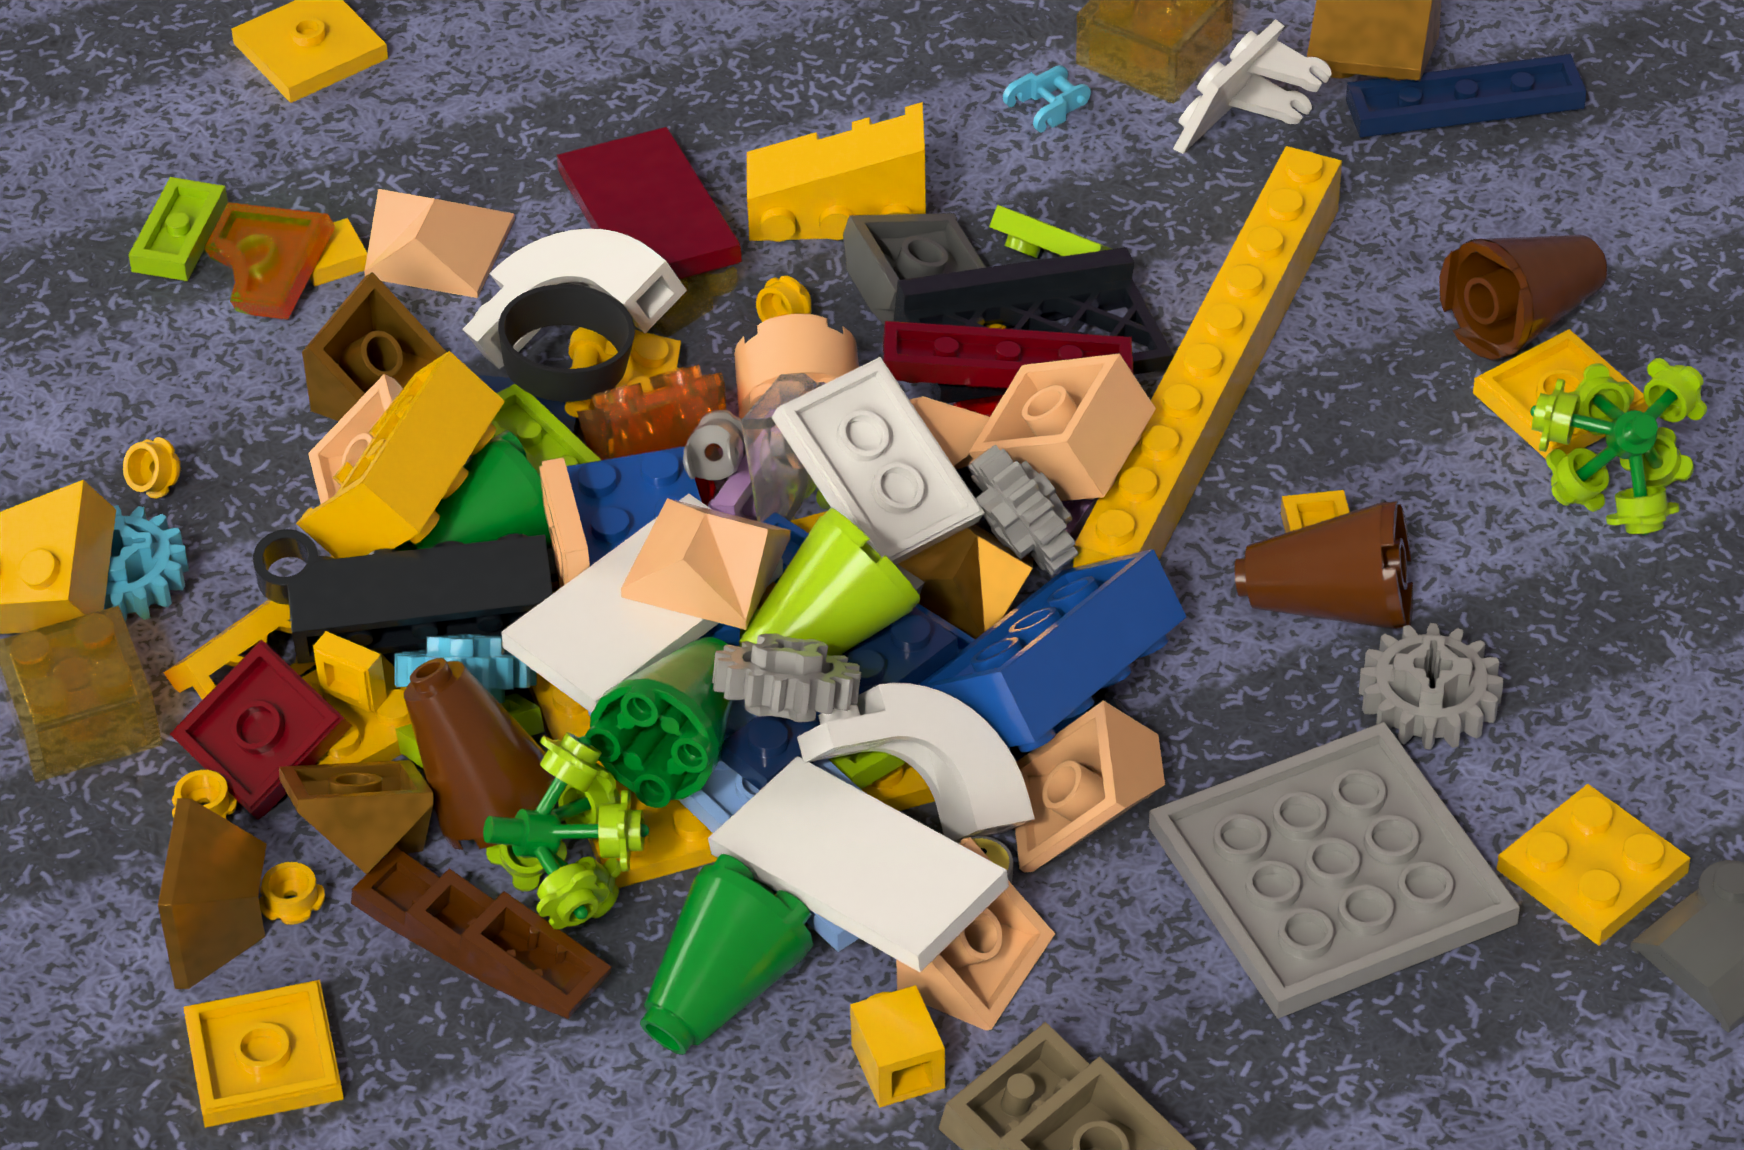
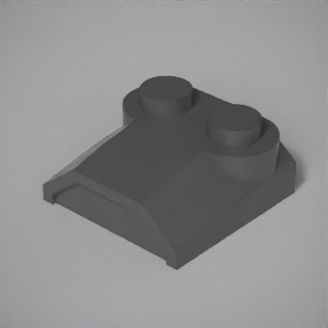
M955 213L849 215L843 232L846 270L868 307L882 324L885 321H894L898 280L986 268L959 226Z
M1735 860L1719 861L1708 866L1700 876L1698 889L1636 937L1630 945V949L1636 954L1641 953L1715 1017L1727 1033L1744 1022V862Z

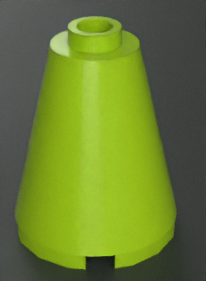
M830 508L823 516L819 517L739 640V644L742 646V642L745 641L757 644L758 635L777 633L783 637L821 641L828 645V656H840L912 612V609L920 602L921 598L896 565L886 555L881 557L867 543L869 538L856 525L834 508Z

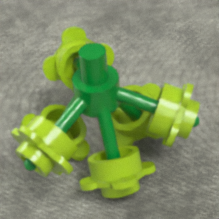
M1655 358L1647 366V372L1652 379L1645 385L1643 392L1645 402L1649 408L1645 412L1629 411L1630 404L1634 399L1633 387L1625 381L1617 382L1610 377L1609 369L1605 365L1600 363L1591 364L1584 370V379L1574 392H1564L1565 380L1558 378L1553 393L1550 395L1540 393L1536 405L1530 410L1533 416L1532 430L1542 432L1539 444L1540 451L1546 452L1550 441L1568 445L1574 428L1588 430L1593 435L1598 436L1605 434L1607 447L1598 454L1586 448H1576L1568 455L1560 449H1554L1547 455L1546 463L1553 473L1551 477L1552 494L1559 503L1565 506L1577 503L1584 505L1592 512L1601 509L1605 504V498L1601 492L1606 489L1609 483V473L1606 464L1617 456L1620 458L1622 468L1626 471H1631L1633 488L1625 489L1615 494L1617 513L1607 515L1606 522L1608 525L1625 524L1626 532L1630 534L1648 535L1651 532L1663 529V522L1666 521V517L1680 511L1679 503L1667 502L1665 487L1676 480H1688L1694 471V464L1691 458L1682 455L1675 445L1677 437L1673 430L1666 427L1658 428L1656 420L1661 418L1668 422H1679L1686 416L1692 420L1701 419L1707 412V406L1701 400V389L1704 380L1702 375L1691 366H1672L1662 358Z
M566 732L562 741L559 739L552 740L546 736H543L540 740V743L548 748L540 762V766L555 776L536 810L520 809L515 818L488 816L483 829L485 842L497 844L486 848L488 861L493 865H501L512 876V884L515 889L522 892L533 891L539 885V878L545 872L548 874L538 887L537 896L540 902L536 910L541 917H550L549 923L553 929L576 926L591 917L599 918L606 914L616 902L619 894V888L615 884L616 878L621 871L630 870L631 851H643L645 837L649 834V827L645 824L643 810H631L630 790L621 791L620 803V795L613 775L606 768L596 763L602 753L591 745V740L587 736L579 738ZM558 802V803H559V807L553 809V808L555 807L556 803ZM599 838L601 858L610 859L602 865L593 857L587 856L573 864H568L565 861L567 848L562 839Z

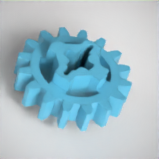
M113 506L116 509L103 619L105 615H114L118 626L125 624L128 613L136 612L144 620L150 618L149 606L153 603L169 607L172 604L169 590H183L185 587L183 573L189 571L185 545H183L179 528L168 529L167 518L163 514L155 516L148 521L145 508L140 506L130 516H122L119 506Z
M481 634L426 636V650L395 653L396 687H407L411 682V673L423 663L436 658H444L446 662H462L499 703L505 702V689H513V687L528 688L537 685V673L510 652L505 651L502 646V636H485Z

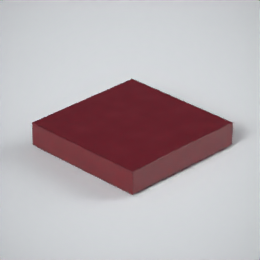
M261 640L176 726L170 735L206 770L215 771L222 775L227 782L229 793L259 820L287 793L279 780V767L315 765L352 725Z

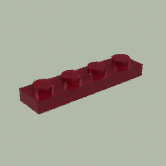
M885 321L883 361L896 381L1008 388L1022 365L1119 353L1133 373L1132 337Z

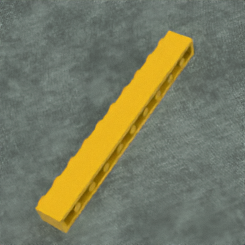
M1288 146L1284 148L1151 399L1156 409L1141 433L1139 442L1133 447L1115 478L1114 485L1104 497L1098 498L1075 541L1074 547L1078 551V555L1073 559V568L1154 549L1158 559L1162 556L1338 212L1342 160Z

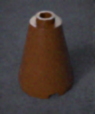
M1584 235L1473 239L1464 243L1458 249L1451 251L1444 259L1439 276L1440 301L1443 311L1452 310L1460 328L1452 330L1457 339L1477 356L1490 360L1513 355L1599 291L1606 281L1607 262L1603 251L1597 243Z
M1384 501L1247 545L1245 558L1235 560V583L1238 596H1248L1253 609L1390 629L1403 628L1406 625L1411 626L1413 616V582L1407 583V562H1411V551L1403 507L1401 504H1398V501Z
M444 658L432 659L423 663L411 673V682L404 691V699L426 779L433 791V804L442 834L454 849L463 850L461 840L474 839L479 849L492 847L497 844L486 843L483 836L486 818L488 816L515 818L520 809L536 810L555 776L540 766V762L546 752L462 662H446Z

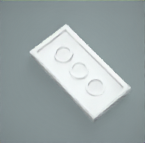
M687 494L679 500L680 502L711 509L691 494ZM657 517L502 631V646L505 650L590 713L593 712L600 698L608 689L686 644L696 641L718 624L714 621L621 597V587ZM782 558L768 585L783 574Z
M799 756L792 760L708 837L711 854L718 858L721 854H727L736 858L752 872L754 879L775 891L782 890L792 894L812 912L918 972H921L1009 887L1006 869L812 763H804L803 759Z

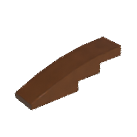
M396 846L352 888L351 904L382 925L479 981L513 998L567 1019L611 974L612 966L561 930L553 929L548 921L505 891L494 900L450 868L441 877H438Z

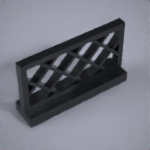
M1127 247L897 281L894 321L971 327H986L987 325L998 323L1006 327L1014 325L1013 329L1078 334H1084L1079 332V330L1085 323L1111 332L1109 336L1132 337V341L1148 347V351L1132 352L1133 375L1167 370L1174 357L1132 279L1134 260ZM1124 307L1128 310L1123 318L1107 312ZM1072 317L1066 326L1051 321ZM930 383L937 400L943 403L1004 395L1008 389Z

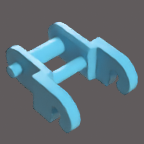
M1058 65L1038 76L1031 72L1013 81L1003 93V102L1009 107H1013L1016 104L1015 96L1021 102L1030 98L1038 100L1042 97L1050 104L1041 108L1033 120L1034 128L1042 133L1047 127L1046 120L1048 125L1053 128L1066 121L1067 113L1080 106H1084L1090 98L1091 90L1086 84H1079L1077 86L1071 84L1067 80L1068 70L1064 66ZM1060 89L1063 93L1055 97L1051 94V92Z

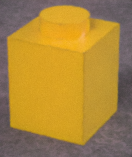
M916 985L893 992L876 993L866 1000L850 1004L851 1045L879 1108L945 1088V1047Z

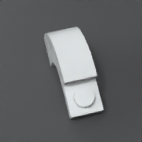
M569 230L541 238L526 245L492 270L489 274L501 290L489 302H486L478 309L472 320L462 330L482 355L500 369L504 366L498 331L499 318L508 303L524 292L542 286L558 284L579 285L596 289L620 302L631 315L634 325L643 333H646L687 290L667 261L639 240L610 230ZM541 328L521 337L513 348L519 352Z
M910 683L879 684L858 695L857 705L851 704L850 710L833 709L832 714H819L820 725L797 737L804 763L866 751L888 753L907 762L927 783L937 806L944 836L955 842L970 836H991L1007 832L1035 819L1023 776L1007 745L990 724L977 712L942 691Z

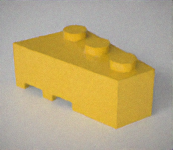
M923 102L906 106L905 115L875 124H872L870 117L852 122V130L822 139L815 132L748 151L747 207L749 241L843 239V232L849 215L926 214Z
M450 351L446 352L417 371L368 432L373 436V439L353 467L349 462H345L333 476V479L341 485L337 493L316 508H308L296 524L335 559L368 555L378 549H394L408 540L413 544L419 543L439 521L440 515L435 509L441 499L445 500L451 496L466 479L469 471L463 465L469 456H473L483 449L495 434L497 428L491 422L505 401Z
M78 481L0 512V634L102 628L116 509L86 481Z

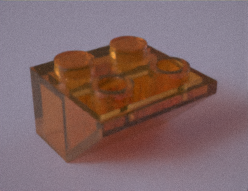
M699 364L686 368L680 367L650 376L649 380L652 388L643 391L639 382L628 386L627 384L592 394L591 398L594 406L576 411L587 447L601 460L686 446L690 435L694 432V429L699 425L705 414L714 410H726L725 382L722 372L702 374ZM711 443L708 445L716 446L717 449L721 448L718 444Z

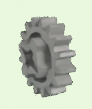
M997 445L992 446L971 462L968 466L973 473L971 477L983 491L975 499L985 512L984 517L991 526V531L1004 547L1008 546L1013 550L1020 560L1026 555L1029 558L1033 557L1040 569H1046L1050 575H1053L1078 555V551L1074 547L1076 544L1075 540L1065 530L1067 524L1072 521L1071 514L1063 506L1056 494V489L1042 472L1038 473L1027 461H1024L1022 464L1017 460L1013 462L1006 450H1000Z
M1430 623L1427 628V634L1418 635L1410 625L1403 626L1401 640L1398 641L1394 637L1384 634L1380 637L1379 650L1368 649L1365 653L1364 668L1360 670L1359 694L1363 695L1362 711L1364 714H1377L1376 725L1385 722L1389 729L1392 727L1399 729L1398 741L1403 745L1414 735L1422 737L1424 749L1431 750L1435 738L1443 737L1452 748L1458 747L1461 732L1464 731L1469 736L1477 739L1482 735L1483 722L1494 723L1496 720L1498 704L1501 703L1503 678L1498 676L1499 660L1497 657L1484 658L1485 643L1481 640L1472 642L1469 645L1462 643V629H1455L1447 637L1440 635L1436 623ZM1429 681L1433 683L1432 688L1429 687Z
M773 633L758 635L757 644L745 641L742 642L741 647L725 645L723 651H716L712 683H714V691L725 692V699L745 700V710L759 717L775 716L788 718L795 722H809L815 720L816 711L823 714H832L833 708L848 711L851 704L857 705L861 672L859 671L860 666L858 664L847 663L848 657L828 656V645L821 641L789 638Z

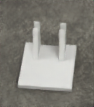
M1276 19L1259 35L1253 31L1248 32L1230 55L1232 61L1226 66L1218 61L1199 82L1197 89L1203 95L1198 96L1180 117L1179 123L1184 127V130L1173 149L1184 154L1232 107L1279 119L1288 124H1298L1302 119V115L1295 109L1303 114H1309L1312 109L1310 100L1304 94L1298 91H1286L1262 76L1300 86L1311 92H1317L1322 84L1320 80L1324 83L1329 80L1331 76L1330 67L1326 62L1317 57H1305L1279 42L1277 39L1285 26Z

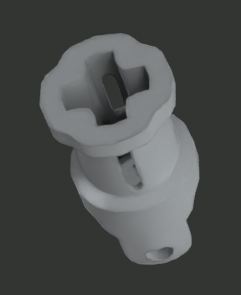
M714 410L702 417L684 448L683 465L690 479L697 477L706 480H721L737 471L743 457V452L749 444V430L745 422L728 410ZM711 443L718 444L723 450V455H719L716 446L708 445Z

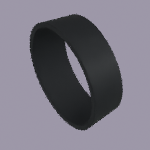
M558 284L529 290L509 302L499 318L498 331L504 368L509 378L518 387L543 399L576 402L601 396L613 389L625 374L635 335L633 319L627 309L616 299L589 287ZM554 325H570L586 328L602 335L614 345L618 353L609 360L594 366L562 369L533 362L517 352L513 346L521 337L533 330Z

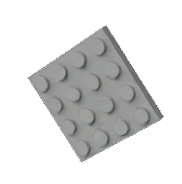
M1385 722L1154 808L1149 812V829L1277 1019L1518 924L1520 906Z

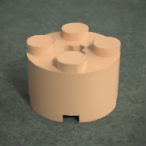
M789 314L768 319L757 325L758 334L746 343L744 336L737 343L734 353L739 418L745 422L749 434L754 437V440L758 438L768 424L777 407L859 367L856 340L849 330L843 327L842 334L829 328L827 318L818 315Z

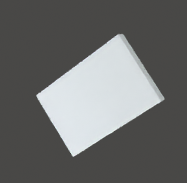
M881 357L777 407L771 417L830 507L843 514L869 538L867 543L881 557L886 555L895 565L979 522L985 513Z

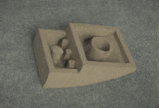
M1046 1022L951 1098L945 1105L939 1125V1130L962 1150H1197L1100 1056L1089 1064Z

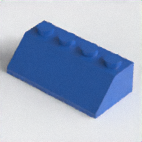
M1154 549L1065 569L961 650L956 657L918 685L942 691L963 702L990 724L1008 748L1018 746L1020 752H1028L1052 740L1056 735L1053 727L1059 722L1073 718L1088 710L1094 704L1092 695L1099 689L1112 686L1128 677L1132 672L1129 664L1134 660L1152 654L1164 647L1169 641L1166 634L1187 616Z

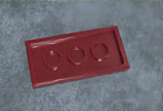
M667 127L557 155L559 173L592 229L615 231L639 240L665 259L679 279L742 262L740 243Z

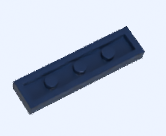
M1566 54L1425 72L1420 81L1378 78L1347 82L1346 102L1359 137H1368L1584 109L1587 91L1572 55Z
M914 607L912 612L840 656L848 657L847 663H855L860 666V695L879 684H920L957 656L958 637ZM816 711L815 720L809 722H795L788 718L775 716H756L723 741L721 761L757 789L761 790L797 756L802 758L797 737L819 726L818 715L821 713Z

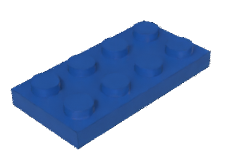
M685 446L566 466L588 546L590 566L658 517L667 498L679 501L687 494H691L701 501L695 478L690 479L684 469L683 454ZM718 623L699 638L714 637L726 642L728 645L740 646V628Z

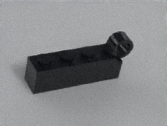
M283 529L274 531L262 538L253 553L257 584L262 594L275 603L289 605L292 636L298 664L315 662L313 645L325 631L379 654L426 649V636L458 634L502 636L503 630L553 594L545 535L527 536L515 533L504 535L493 541L467 544L458 541H445L436 544L432 548L407 551L385 548L375 550L368 555L335 559L329 556H318L315 543L306 534L297 530ZM286 557L298 558L307 563L299 573L288 577L276 576L268 571L274 562Z

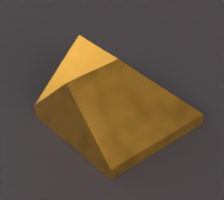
M974 524L898 564L925 582L920 593V605L976 639L1004 617L1033 569L1034 559L1026 555L1020 560L1014 551L1008 546L1004 547L996 536Z
M411 760L279 767V780L297 812L366 875L395 846L406 854L423 851L433 808V791Z
M177 798L158 900V909L175 989H190L265 938L258 894L267 843L189 798Z

